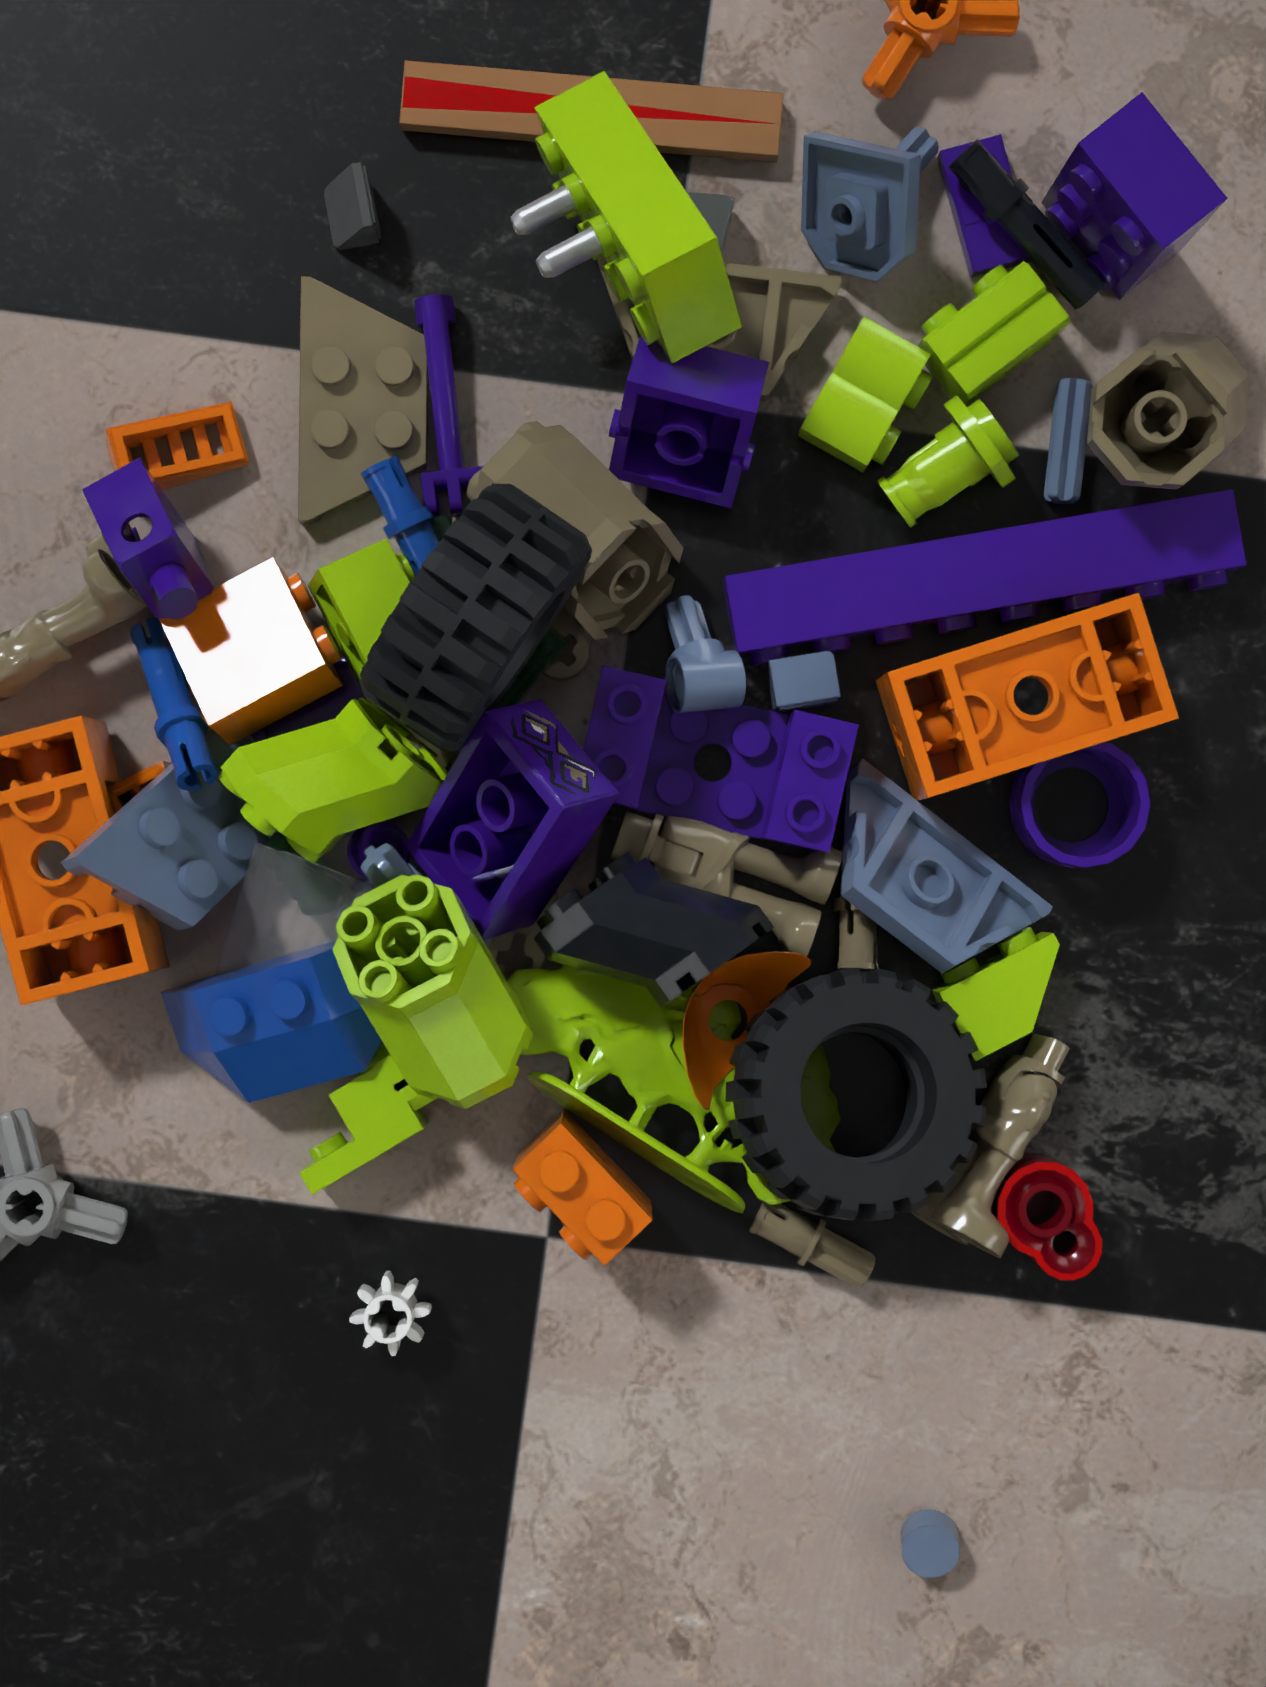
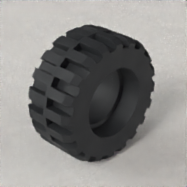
M492 483L491 486H487L481 491L477 499H473L467 505L458 520L454 521L444 533L442 540L425 559L421 569L413 581L408 584L399 598L400 601L396 608L389 615L380 630L381 634L372 645L367 656L368 661L362 667L360 673L361 679L359 684L366 700L438 749L458 750L462 748L483 712L495 709L500 699L511 687L572 594V590L580 580L584 568L591 558L592 548L586 535L512 484Z
M858 968L841 969L822 976L819 975L784 990L770 1000V1005L764 1011L756 1013L745 1027L748 1035L744 1043L735 1046L730 1060V1064L736 1067L734 1080L726 1082L725 1102H733L735 1119L729 1120L728 1123L733 1139H741L747 1150V1153L742 1158L751 1172L761 1173L768 1181L766 1188L779 1199L790 1200L797 1204V1209L813 1215L842 1220L877 1221L891 1219L894 1214L899 1212L911 1213L927 1205L928 1196L931 1193H944L958 1179L953 1169L957 1163H969L978 1146L975 1142L969 1140L972 1128L984 1127L987 1107L975 1105V1089L987 1088L984 1068L972 1070L968 1054L977 1051L978 1047L971 1033H957L952 1023L957 1020L959 1015L946 1001L936 1004L928 999L930 988L914 979L906 982L898 981L896 972L878 968L868 972H860ZM841 1034H862L877 1041L892 1055L900 1068L905 1082L906 1109L902 1124L893 1140L883 1150L868 1156L850 1157L829 1150L819 1141L809 1127L802 1108L801 1080L810 1055L821 1043Z

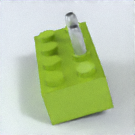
M603 71L534 107L544 133L535 138L537 148L549 172L552 175L558 173L560 180L552 184V192L517 209L510 218L511 224L517 235H529L563 216H566L568 220L578 216L582 221L577 224L578 234L542 252L536 259L537 267L542 276L545 278L556 277L590 258L595 261L604 257L608 264L603 266V270L617 299L620 302L628 298L631 299L635 306L630 308V313L644 342L650 345L658 341L671 364L741 328V321L717 236L606 72Z

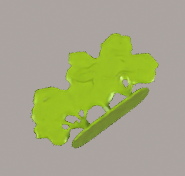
M563 964L562 968L558 970L540 968L516 969L507 983L515 991L534 1034L528 1050L526 1051L523 1047L520 1054L537 1055L556 1052L564 1055L569 1059L574 1077L570 1084L545 1072L531 1071L526 1075L527 1079L538 1090L686 1186L723 1207L743 1213L745 1202L734 1190L708 1172L709 1165L718 1162L743 1163L747 1170V1182L758 1199L770 1205L790 1201L779 1199L766 1188L768 1181L761 1173L751 1172L742 1158L747 1153L743 1143L732 1148L733 1144L726 1139L720 1147H717L714 1142L726 1128L730 1127L728 1121L735 1119L733 1102L725 1101L726 1082L734 1080L736 1067L727 1073L714 1088L710 1109L705 1110L694 1095L687 1075L682 1045L684 1004L691 990L699 982L661 1008L645 986ZM724 1000L712 1008L709 1015V1026L717 1038L731 1041V1035L741 1023V1014L737 1002ZM591 1039L595 1047L586 1062L579 1054L580 1046L584 1040ZM819 1045L810 1055L803 1071L801 1103L805 1118L815 1136L829 1150L836 1152L829 1140L840 1123L841 1117L838 1112L837 1098L829 1087L831 1072L825 1051ZM609 1073L620 1077L628 1094L634 1097L637 1104V1109L629 1122L587 1096L585 1092L588 1086L601 1080ZM670 1103L680 1106L693 1116L698 1127L700 1142L688 1156L683 1157L644 1132L657 1107ZM709 1112L713 1114L718 1123L711 1132H707L704 1127L705 1115Z

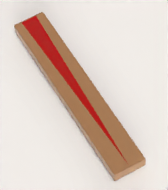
M405 60L399 124L401 131L535 142V138L544 133L534 107L593 76ZM610 78L660 153L777 163L784 93Z

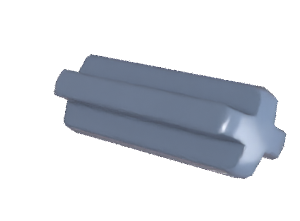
M1063 378L1056 385L1044 487V498L1052 503L1074 504L1081 497L1091 389L1093 388L1092 383L1088 380Z

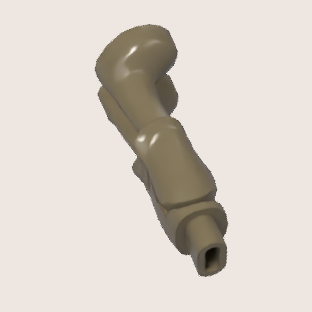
M102 533L90 541L86 547L87 558L82 564V571L88 585L67 602L50 610H42L23 624L0 634V702L19 693L57 662L61 663L73 658L74 656L69 646L121 621L129 620L147 606L118 567Z
M627 811L610 859L617 860L628 852L631 853L636 862L647 857L662 879L758 905L774 926L770 931L777 936L780 951L798 953L807 957L819 925L821 910L734 883V870L772 882L811 901L824 905L834 885L842 861L843 851L831 847L830 853L812 851L806 856L783 854L748 843L749 836L738 832L731 833L702 821L677 816H667L665 819L663 815L658 813L655 819L651 820Z
M1033 1034L1022 1056L1014 1054L1003 1065L1005 1068L999 1070L979 1105L987 1107L984 1127L972 1128L969 1140L975 1142L978 1146L970 1162L957 1163L953 1171L958 1179L944 1193H931L928 1196L927 1205L911 1212L916 1218L962 1244L968 1245L970 1243L995 1257L1001 1258L1009 1243V1235L992 1214L991 1206L1004 1177L1013 1165L1023 1157L1030 1140L1038 1134L1051 1114L1057 1096V1086H1061L1065 1079L1058 1070L1070 1050L1067 1045L1052 1037Z

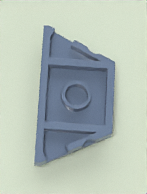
M212 728L205 735L213 762L216 764L220 774L222 772L221 766L238 747L245 745L244 738L229 745ZM171 764L61 861V864L67 871L76 876L87 873L113 887L111 895L132 906L140 905L147 908L154 918L179 931L193 927L271 851L268 836L258 831L241 814L240 809L247 802L228 790L219 778L212 784L207 785L200 770L197 773L202 789L196 791L182 790L176 783L173 764Z
M862 758L850 768L846 781L841 896L939 972L944 973L1050 914L1053 908L1052 905Z

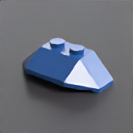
M336 940L160 992L181 1052L248 1103L364 1072L371 1065L383 1042L359 1002L349 993L332 950Z

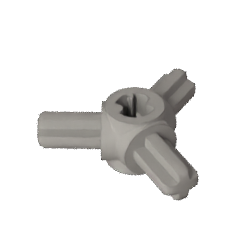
M27 1108L0 1113V1156L5 1176L0 1177V1261L19 1243L30 1246L40 1236L56 1239L61 1231L109 1244H117L125 1231L128 1211L124 1207L74 1194V1184L64 1181L56 1174L54 1163L43 1164L31 1114ZM35 1191L40 1195L43 1203L37 1205L36 1209L39 1210L31 1214L23 1203L30 1199L29 1196L25 1195Z

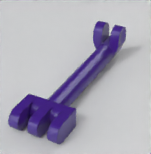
M444 294L426 295L415 299L414 303L417 326L423 327L440 471L420 473L424 506H429L433 516L439 517L440 503L437 491L448 490L451 515L462 514L464 511L462 488H468L472 476L484 466L465 468L448 326V324L456 323L453 297Z

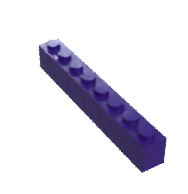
M1230 489L727 575L724 577L722 587L733 650L737 651L740 657L750 656L751 666L766 665L769 660L787 658V649L812 645L813 653L823 651L837 653L852 649L850 638L875 634L876 644L882 645L913 639L914 627L938 624L939 634L954 633L976 628V617L1000 613L1002 623L1018 622L1039 617L1038 606L1063 602L1065 613L1082 611L1101 605V595L1124 591L1126 596L1139 593L1141 600L1165 595V584L1188 581L1189 591L1215 588L1228 584L1227 574L1246 566V559L1234 490Z

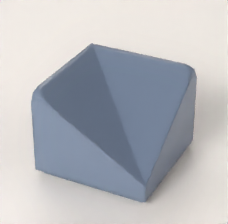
M823 651L769 660L766 664L772 711L784 713L832 705L841 697L835 659L832 652Z

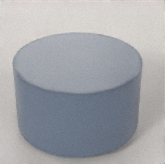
M926 1509L917 1511L906 1519L901 1529L902 1557L906 1566L915 1574L926 1578L941 1577L949 1573L956 1566L960 1555L957 1528L950 1517L940 1511Z

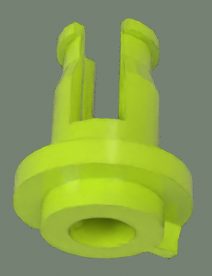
M956 395L943 404L953 422L935 434L936 438L910 456L898 471L887 479L883 476L878 480L879 485L910 528L917 524L915 520L922 514L943 505L969 485L972 487L988 474L993 476L1001 488H1004L1016 479L1008 465L1020 455L1002 427L980 399L966 407Z

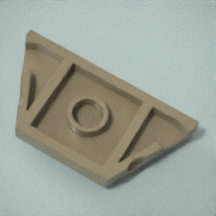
M604 257L597 259L633 361L640 338V333L630 313V308L635 305L630 298L623 302L617 299L603 270V266L608 264ZM724 262L742 327L707 346L769 362L760 398L762 401H767L837 296L841 287L842 277Z
M301 276L298 521L301 524H313L321 520L320 516L353 500L358 502L373 495L365 480H363L361 472L376 463L398 455L407 478L428 468L429 375L423 334L312 277Z

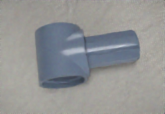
M680 596L677 601L668 603L665 606L664 615L675 651L666 663L665 680L667 681L665 688L672 710L675 713L740 707L746 693V675L738 652L735 650H725L724 644L721 641L711 638L701 604L698 601H694L691 596Z

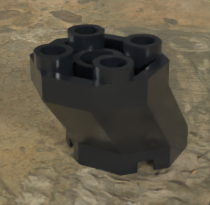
M628 852L597 874L598 878L588 885V888L591 890L590 894L583 898L578 890L574 889L549 906L544 911L545 915L536 921L541 930L534 937V940L548 960L645 986L662 1008L766 934L774 926L758 905L662 879L647 857L636 862L631 853Z

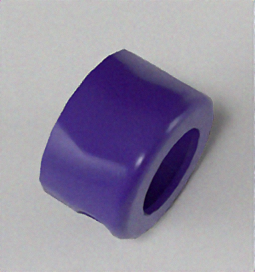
M1103 742L1022 768L1013 781L1009 808L1013 828L1026 849L1047 863L1069 868H1086L1111 863L1132 849L1146 828L1150 798L1146 778L1133 758L1112 743ZM1070 767L1085 770L1097 778L1105 790L1108 805L1105 820L1097 832L1085 840L1076 842L1056 840L1046 833L1037 821L1034 809L1036 791L1044 778L1056 770Z

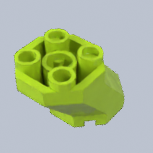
M359 698L358 701L352 699L335 719L238 747L221 766L222 772L218 775V778L228 790L247 802L240 809V812L252 826L267 836H271L278 830L287 837L288 843L297 853L311 863H316L347 832L429 807L448 772L435 761L436 757L427 748L422 746L418 750L406 738L409 732L401 725L398 726L393 718L364 698Z
M400 875L355 898L352 906L345 909L336 924L338 937L332 950L349 993L361 1005L408 1085L419 1095L432 1099L435 1096L446 1100L451 1105L468 1109L513 1086L520 1069L516 1063L522 1048L524 1047L526 1051L528 1050L534 1034L515 991L507 983L460 898L453 889L434 884L428 877L421 875Z

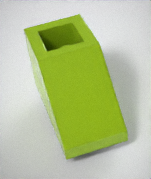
M1031 927L1024 928L997 943L1001 953L978 964L975 956L950 970L940 973L944 982L932 988L931 991L937 1003L946 1001L959 1015L957 1020L952 1023L957 1033H971L978 1050L968 1054L969 1059L976 1062L1033 1032L1060 946L1054 933L1041 931L1034 934Z

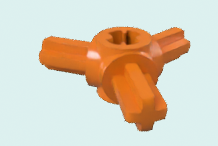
M884 0L891 12L883 25L887 38L862 76V85L874 97L889 101L895 97L919 57L930 58L941 44L954 45L957 35L1004 37L1015 35L1020 19L1018 0ZM918 7L921 13L916 15L913 12L914 8ZM931 12H934L936 15L933 20L928 15Z

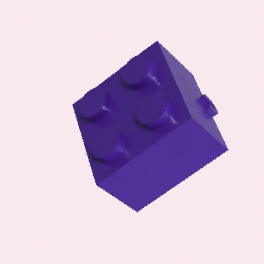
M640 335L627 377L621 410L615 409L608 437L615 438L609 471L621 481L732 508L741 471L748 472L755 445L750 444L749 440L769 362L705 346L671 364L658 341L647 345Z

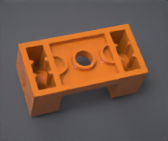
M1139 593L887 672L876 680L912 797L916 800L930 798L1179 719ZM1023 678L1037 679L1047 690V705L1038 715L1026 714L1015 704L1014 689Z
M83 715L0 737V929L20 1005L63 996L170 967L158 919L154 918L147 908L138 907V905L132 906L111 895L113 887L87 873L76 876L68 871L63 877L53 880L46 877L39 868V853L46 844L53 841L60 842L68 849L69 853H72L114 815L106 787L121 781L107 724L104 721Z

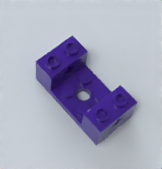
M602 666L583 750L620 793L612 804L613 806L652 815L658 813L665 818L667 816L690 818L711 824L731 833L738 832L752 838L808 851L830 853L859 724L794 710L790 715L743 704L737 708L675 713L670 707L665 686L667 680ZM716 745L728 753L731 766L725 778L710 782L702 779L697 774L694 768V758L702 747Z

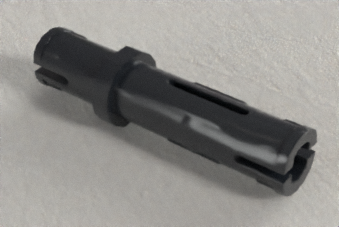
M978 139L948 166L950 171L956 175L986 209L982 216L989 224L997 221L1029 257L1030 261L1038 267L1071 304L1074 310L1082 307L1102 289L1105 282L1033 203V200L1026 194V191L1029 189L1026 183L1021 178L1015 181Z

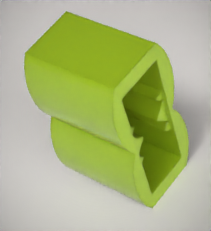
M864 316L803 422L798 436L862 473L871 459L883 465L902 432L891 425L902 404L915 409L933 375L922 370L931 354Z

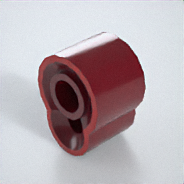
M1024 1153L1023 1157L1013 1165L1000 1184L991 1206L992 1214L1008 1232L1009 1243L1018 1251L1027 1254L1048 1275L1059 1280L1072 1281L1087 1276L1097 1266L1102 1255V1238L1097 1226L1093 1222V1200L1087 1184L1074 1170L1059 1160L1043 1153Z

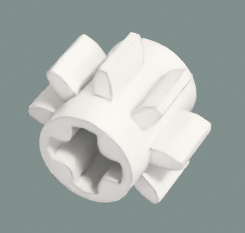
M386 1271L382 1277L381 1287L377 1291L369 1285H361L357 1294L368 1305L366 1308L354 1311L349 1321L356 1325L364 1323L365 1330L368 1333L363 1342L364 1348L372 1346L377 1341L388 1344L390 1355L396 1356L400 1347V1340L405 1336L418 1343L422 1340L424 1331L421 1326L414 1322V1319L428 1315L432 1309V1304L428 1302L417 1303L414 1292L419 1282L418 1279L410 1280L405 1286L394 1283V1276L391 1271ZM385 1300L392 1301L395 1311H405L396 1326L390 1325L387 1315H377Z

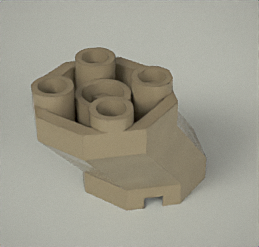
M1161 332L1142 348L1132 353L1091 389L1087 445L1121 485L1177 490L1219 456L1245 429L1249 374L1217 336Z
M537 421L523 424L512 438L470 479L467 497L471 501L477 499L481 491L487 486H491L492 483L512 484L586 535L592 548L591 558L562 610L594 640L608 637L603 630L612 627L618 629L622 634L637 630L671 594L675 578L667 571L671 557L680 563L683 552L682 545L666 523L652 513L563 426L544 427Z

